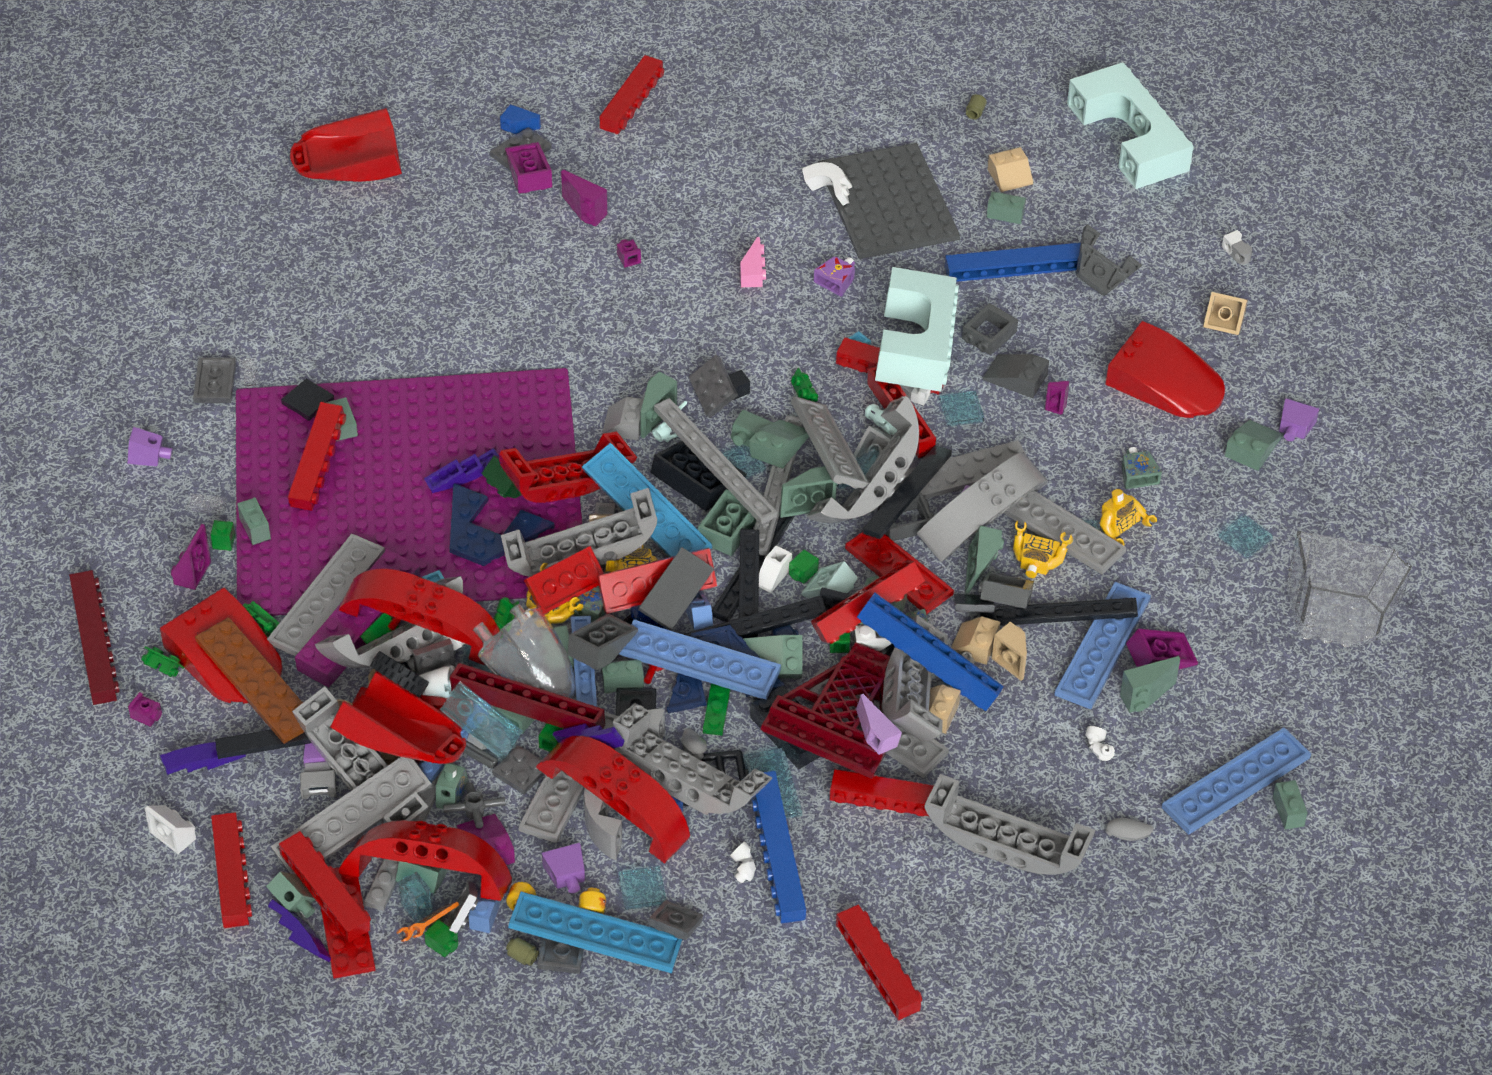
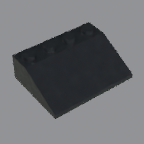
M683 441L654 455L650 473L705 511L711 509L727 489ZM734 466L746 478L747 474Z

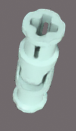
M877 404L869 405L865 410L866 418L873 420L886 433L894 435L897 429L881 416L884 410H880Z

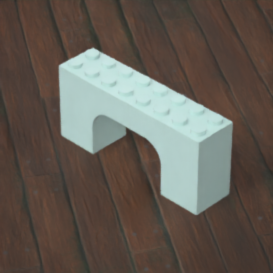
M1123 62L1070 79L1067 105L1083 125L1114 117L1124 120L1137 134V138L1121 143L1118 166L1135 189L1190 170L1192 151L1194 149L1192 142L1185 137L1184 133L1175 125V122L1166 114V111L1159 106L1156 99L1149 94L1148 90L1143 87L1139 79L1133 75L1130 68Z
M892 267L884 317L915 322L922 326L925 332L908 334L883 330L875 381L941 392L942 385H946L947 372L951 361L959 285H956L955 277Z

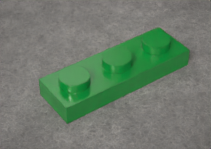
M711 683L703 734L723 736L731 689Z

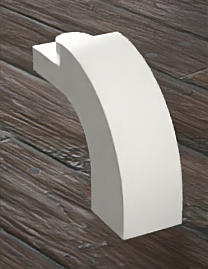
M820 162L802 169L804 180L812 191L823 186L832 185L834 186L835 195L841 204L849 203L848 195L850 193L848 189L852 188V184L837 165Z

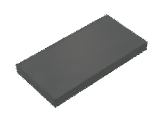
M681 547L638 610L672 631L710 577L714 568Z

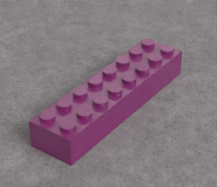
M389 549L370 568V570L394 569L421 577L419 565ZM339 605L295 656L297 671L330 687L346 669V666L332 662L317 650L315 644L330 636L349 634L355 649L366 645L360 635L383 612L363 605L358 617L339 611Z

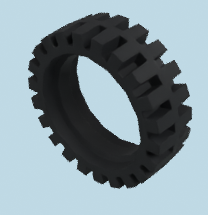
M381 651L377 653L370 664V667L419 698L429 684L427 680Z

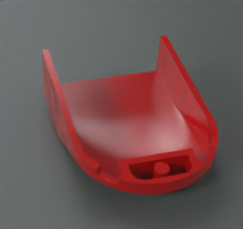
M387 108L310 129L301 135L302 138L293 144L290 151V159L294 169L300 175L307 178L362 182L375 181L402 174L394 127Z
M1144 321L1139 324L1108 365L1105 385L1175 416L1194 418V416L1209 415L1220 407L1224 399V382L1221 376L1209 364L1170 333Z
M222 588L160 627L163 647L171 655L180 659L179 663L214 697L227 703L243 702V704L248 703L247 700L196 642L195 636L229 617L280 677L283 670L280 655L267 640V636L254 618L225 588Z
M378 671L375 672L364 695L353 705L346 701L342 702L330 726L338 733L361 746L399 757L437 764L457 761L466 747V739L462 738L460 727L451 718Z

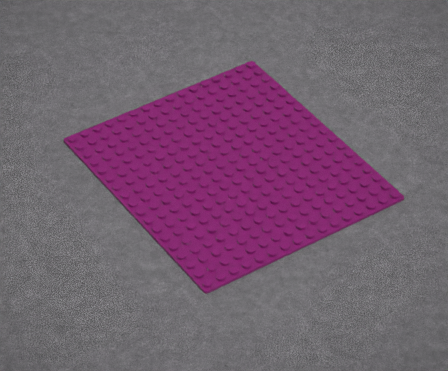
M556 368L317 384L333 394L334 400L347 398L357 424L358 436L336 441L335 454L330 458V468L328 472H325L324 486L319 490V501L314 505L313 511L290 507L288 495L315 419L314 416L309 421L282 404L281 399L298 385L236 390L237 600L242 605L245 603L250 604L254 601L271 616L287 615L351 534L385 547V551L389 549L420 566L421 578L440 570L444 578L461 576L463 580V594L475 602L500 600L503 597L508 599L527 598L528 588L524 580L529 578V576L511 570L507 565L505 553L504 556L492 560L491 563L485 566L450 553L453 488L432 493L424 478L456 459L460 463L474 454L479 457L493 448L498 455L501 450L516 448L526 461L576 453L568 369ZM484 476L460 485L488 496V502L472 523L500 535L504 534L520 510L555 523L553 530L550 528L540 533L538 538L582 525L580 497L545 503L528 501L522 495L517 498H504L497 493L498 489L486 482L487 479ZM256 498L269 523L271 537L269 540L252 545L239 519L237 503Z

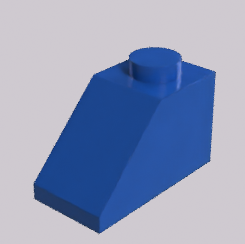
M511 104L500 116L501 129L506 132L518 134L528 127L532 130L541 128L539 114Z

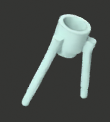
M684 401L679 406L680 410L687 404V401ZM664 421L652 430L653 436L659 442L663 440L669 442L671 439L678 437L676 433L670 435L672 430Z

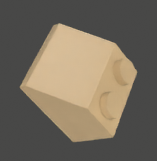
M1021 147L989 155L988 171L1001 192L1033 184L1028 158Z
M1211 292L1203 327L1239 335L1248 300Z
M981 616L962 623L951 648L960 655L966 651L970 652L974 661L987 665L993 651L994 635L1000 630V622Z
M1009 622L994 635L992 659L1022 681L1024 679L1027 657L1025 632L1020 627Z
M938 685L930 688L929 712L943 720L942 733L946 734L958 709L961 690Z

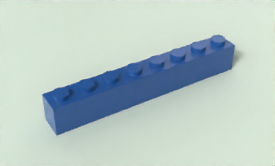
M1081 243L945 255L944 268L946 275L955 277L956 282L1077 270Z
M874 593L857 616L864 625L871 627L878 635L893 643L897 649L904 651L912 660L919 662L929 672L941 678L945 684L961 690L960 695L967 697L978 708L987 711L1002 691L1003 685L878 594Z
M776 771L764 772L772 777V780L753 797L754 799L751 800L753 812H757L755 817L756 828L761 831L759 843L765 849L762 852L764 864L768 863L766 874L767 880L772 882V886H770L771 898L776 900V904H774L775 916H779L781 924L806 920V906Z

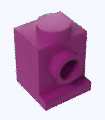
M624 239L617 244V255L624 268L641 263V250L638 249L634 240L628 241Z
M140 692L128 706L130 718L150 727L162 715L160 703L144 697Z

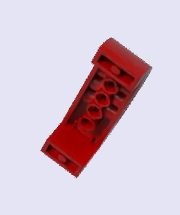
M618 432L604 433L601 436L594 450L526 461L516 448L500 451L499 462L503 471L525 499L535 503H545L580 497L601 489L585 473L582 466L608 444L611 443L631 464L636 461L637 456Z
M373 569L357 575L353 579L339 607V611L358 617L364 605L471 646L469 660L485 666L488 665L501 635L496 622L490 614L471 598L451 588L394 569Z
M585 736L567 737L536 766L538 770L550 779H553L562 770L652 837L653 840L649 852L664 864L690 838L686 819L671 795L650 775L601 741Z
M391 821L372 828L356 843L339 868V874L359 877L372 860V857L478 874L482 875L480 898L497 901L502 900L512 883L510 871L504 860L486 841L461 829L447 827L444 824H428L425 821Z

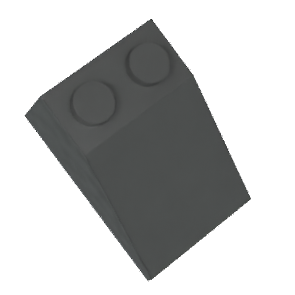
M998 354L984 375L983 380L1034 398L1048 375L1049 360L1034 354Z
M607 614L569 634L568 656L590 666L592 669L599 670L616 658L637 634L638 628Z

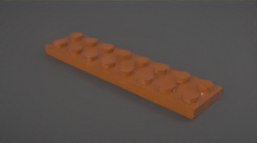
M229 617L195 636L196 642L283 744L304 733L292 712L303 702Z

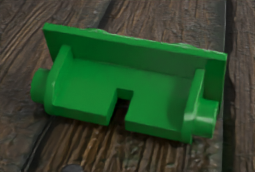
M797 368L792 376L791 384L798 397L817 402L818 394L814 388H811L813 385L808 374L801 372L800 368Z
M506 597L499 600L497 613L494 616V621L501 633L500 636L506 635L511 631L512 622L517 614L519 604L518 601L512 604Z
M254 601L250 604L245 603L242 605L254 618L267 638L279 625L275 618Z
M144 647L148 651L147 655L144 654L141 659L144 665L157 670L159 664H162L158 671L169 677L177 676L179 672L177 670L178 667L184 669L179 663L180 659L173 655L167 657L163 655L164 652L156 647L152 649Z

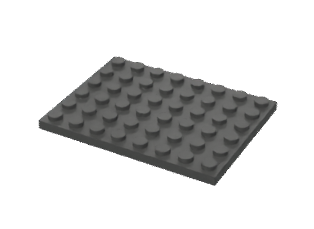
M917 143L818 161V163L828 162L837 165L852 184V188L848 189L850 193L848 195L849 203L842 205L836 197L834 186L827 185L859 259L960 240L958 229Z

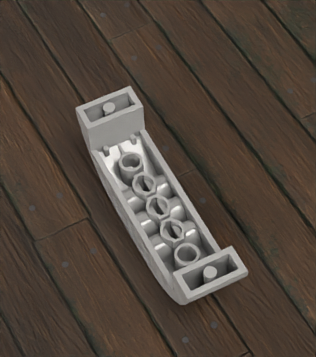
M907 396L891 401L881 414L897 431L866 472L865 477L869 484L865 489H854L842 506L832 497L817 502L807 515L810 520L823 523H840L857 518L876 509L886 498H889L895 492L894 487L905 478L906 475L904 473L914 459L919 442L917 415L913 404Z
M1020 452L997 466L953 499L917 532V535L939 561L943 562L954 554L962 543L972 537L977 532L979 526H987L1031 492H1037L1046 486L1049 481L1025 453Z
M649 488L630 493L634 508L525 543L520 530L501 535L508 567L519 574L530 577L540 572V567L543 563H548L546 566L548 568L591 546L600 566L606 564L608 560L616 561L631 554L649 539L657 525V516Z
M461 576L443 578L435 582L463 594V580ZM408 622L358 649H355L349 634L330 636L316 643L315 646L321 654L339 665L350 668H369L379 651L395 661L403 663L411 659L412 651L433 644L443 635Z
M918 615L913 618V621L947 645L948 635ZM895 647L885 672L882 701L883 714L891 722L921 741L934 739L942 733L943 720L929 712L931 672L919 662L912 660L904 651Z
M324 686L292 712L314 747L352 791L388 765L375 750L355 743L330 727L339 710V705L335 697ZM415 791L387 813L380 823L402 820L413 821L429 807Z
M651 709L649 710L652 713L647 731L663 739L665 735V710ZM619 747L613 748L621 755H623ZM584 788L585 822L589 836L596 847L606 856L616 860L622 846V820L607 817L611 807Z
M942 774L939 775L925 803L926 812L933 823L957 844L979 855L1037 874H1062L1077 868L1081 864L1096 831L1076 823L1070 836L963 798L958 796L959 780Z

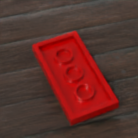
M591 546L530 576L524 582L540 614L543 615L565 604L572 598L578 597L599 586L597 575L604 574Z

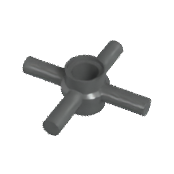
M467 783V794L464 803L443 805L444 813L465 811L468 818L474 819L475 827L482 828L484 809L505 806L506 802L505 797L484 800L483 795L475 791L474 784Z

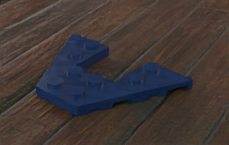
M454 483L450 553L485 566L491 563L492 560L504 556L505 553L500 534L472 523L488 502V496ZM520 510L504 534L520 530L526 543L531 539L538 538L540 533L550 528L553 530L555 523Z
M730 625L691 633L690 637L760 658L755 651L748 647L742 637L736 634V631ZM678 673L670 703L667 707V713L707 706L702 681ZM777 678L771 692L782 685L784 686V683Z

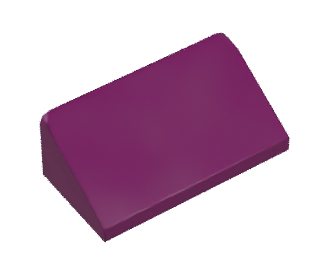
M1070 381L1048 383L1045 410L1060 415L1063 414L1067 406Z

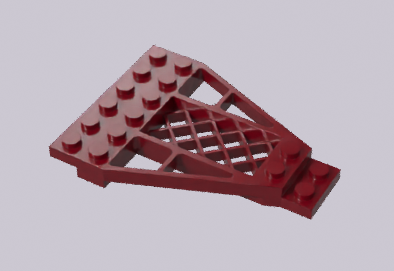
M855 642L851 651L843 656L839 663L785 695H778L760 730L872 779L886 752L879 755L866 742L864 733L858 730L861 723L859 717L855 719L858 716L857 710H850L849 707L854 706L857 708L860 698H856L855 695L864 694L872 703L878 700L880 711L883 713L884 678L890 656ZM829 679L821 694L810 691L811 688ZM849 685H855L857 688L851 689ZM837 687H843L844 690H838ZM800 696L815 704L812 709H809L791 700ZM848 696L850 700H844L843 697ZM836 698L837 702H831L830 699ZM842 708L843 711L837 712L836 709ZM824 710H829L830 713H829V714H825L823 711H824ZM848 718L849 721L843 722L842 719Z

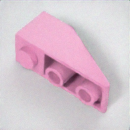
M760 237L756 238L740 262L741 287H762L763 280H766V269H762V267H765V257H761V255H764V244H760Z

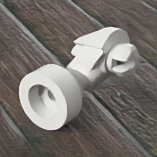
M1088 726L1085 736L1089 739V745H1091L1089 748L1102 761H1108L1113 758L1115 751L1113 746L1100 743L1105 740L1107 731L1099 727Z
M745 841L730 855L735 862H742L737 868L739 872L735 875V878L740 883H744L746 879L751 881L756 870L750 853L751 847Z

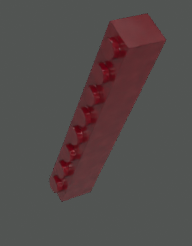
M93 570L69 574L93 705L117 701L116 693L120 691L118 681H113V678H116L117 675L115 666L110 665V663L114 662L112 651L107 649L111 647L109 636H105V633H108L107 622L102 621V618H106L104 606H99L100 603H103L101 592L96 590L100 589L98 577L94 578Z
M458 663L450 676L451 691L454 694L563 729L587 724L589 728L600 725L604 729L606 725L605 711L602 708Z

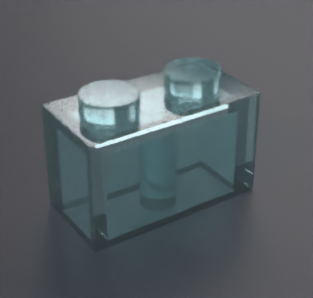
M417 872L405 876L399 881L401 906L414 922L433 912L431 890Z

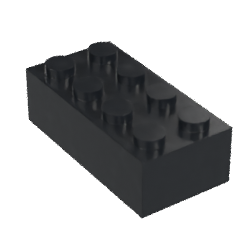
M783 685L770 692L767 699L760 698L751 703L750 718L760 729L778 695L783 696L789 692ZM794 698L793 700H791V701H793V702H796V703L800 704V703L796 700V698ZM765 733L798 769L821 757Z

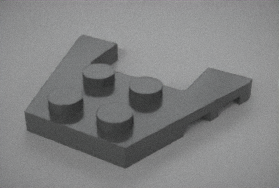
M1087 224L1083 228L1076 276L1102 296H1105L1138 270L1142 264L1128 256L1121 268L1093 248L1100 233Z

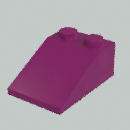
M539 142L505 148L513 181L519 194L553 187L552 170Z
M562 170V197L582 221L596 227L607 215V189L566 170Z
M204 524L200 525L186 549L180 553L179 561L172 567L171 576L173 577L174 585L196 590L211 563Z
M1138 629L1126 643L1137 667L1177 656L1180 657L1179 669L1198 664L1190 644L1182 632Z
M496 814L482 817V828H476L474 820L456 825L457 829L472 833L486 841L497 851L506 865L515 863L514 847L507 831Z

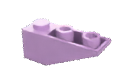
M861 694L856 710L866 742L879 755L896 748L902 732L864 694Z

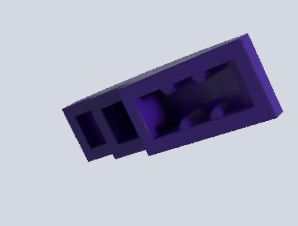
M493 448L479 457L474 454L460 463L456 459L427 476L424 480L432 493L451 489L454 483L462 485L483 476L481 473L492 457L499 455Z
M582 724L555 731L552 734L558 743L567 737L585 736L601 741L611 748L622 747L625 741L615 727L602 729L600 725L589 728L587 724Z
M211 742L160 755V760L167 775L185 768L187 773L203 767L210 770L246 757V754L218 759L216 743Z
M272 899L268 907L282 915L278 923L293 931L288 939L314 955L330 962L331 957L312 928L296 913L287 910L283 904Z

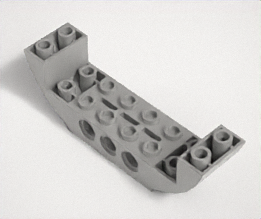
M636 703L613 721V727L625 740L623 746L619 747L623 756L655 779L672 797L705 815L709 813H730L740 809L772 780V777L756 768L741 781L736 780L673 744L657 737L655 734L648 732L652 712Z

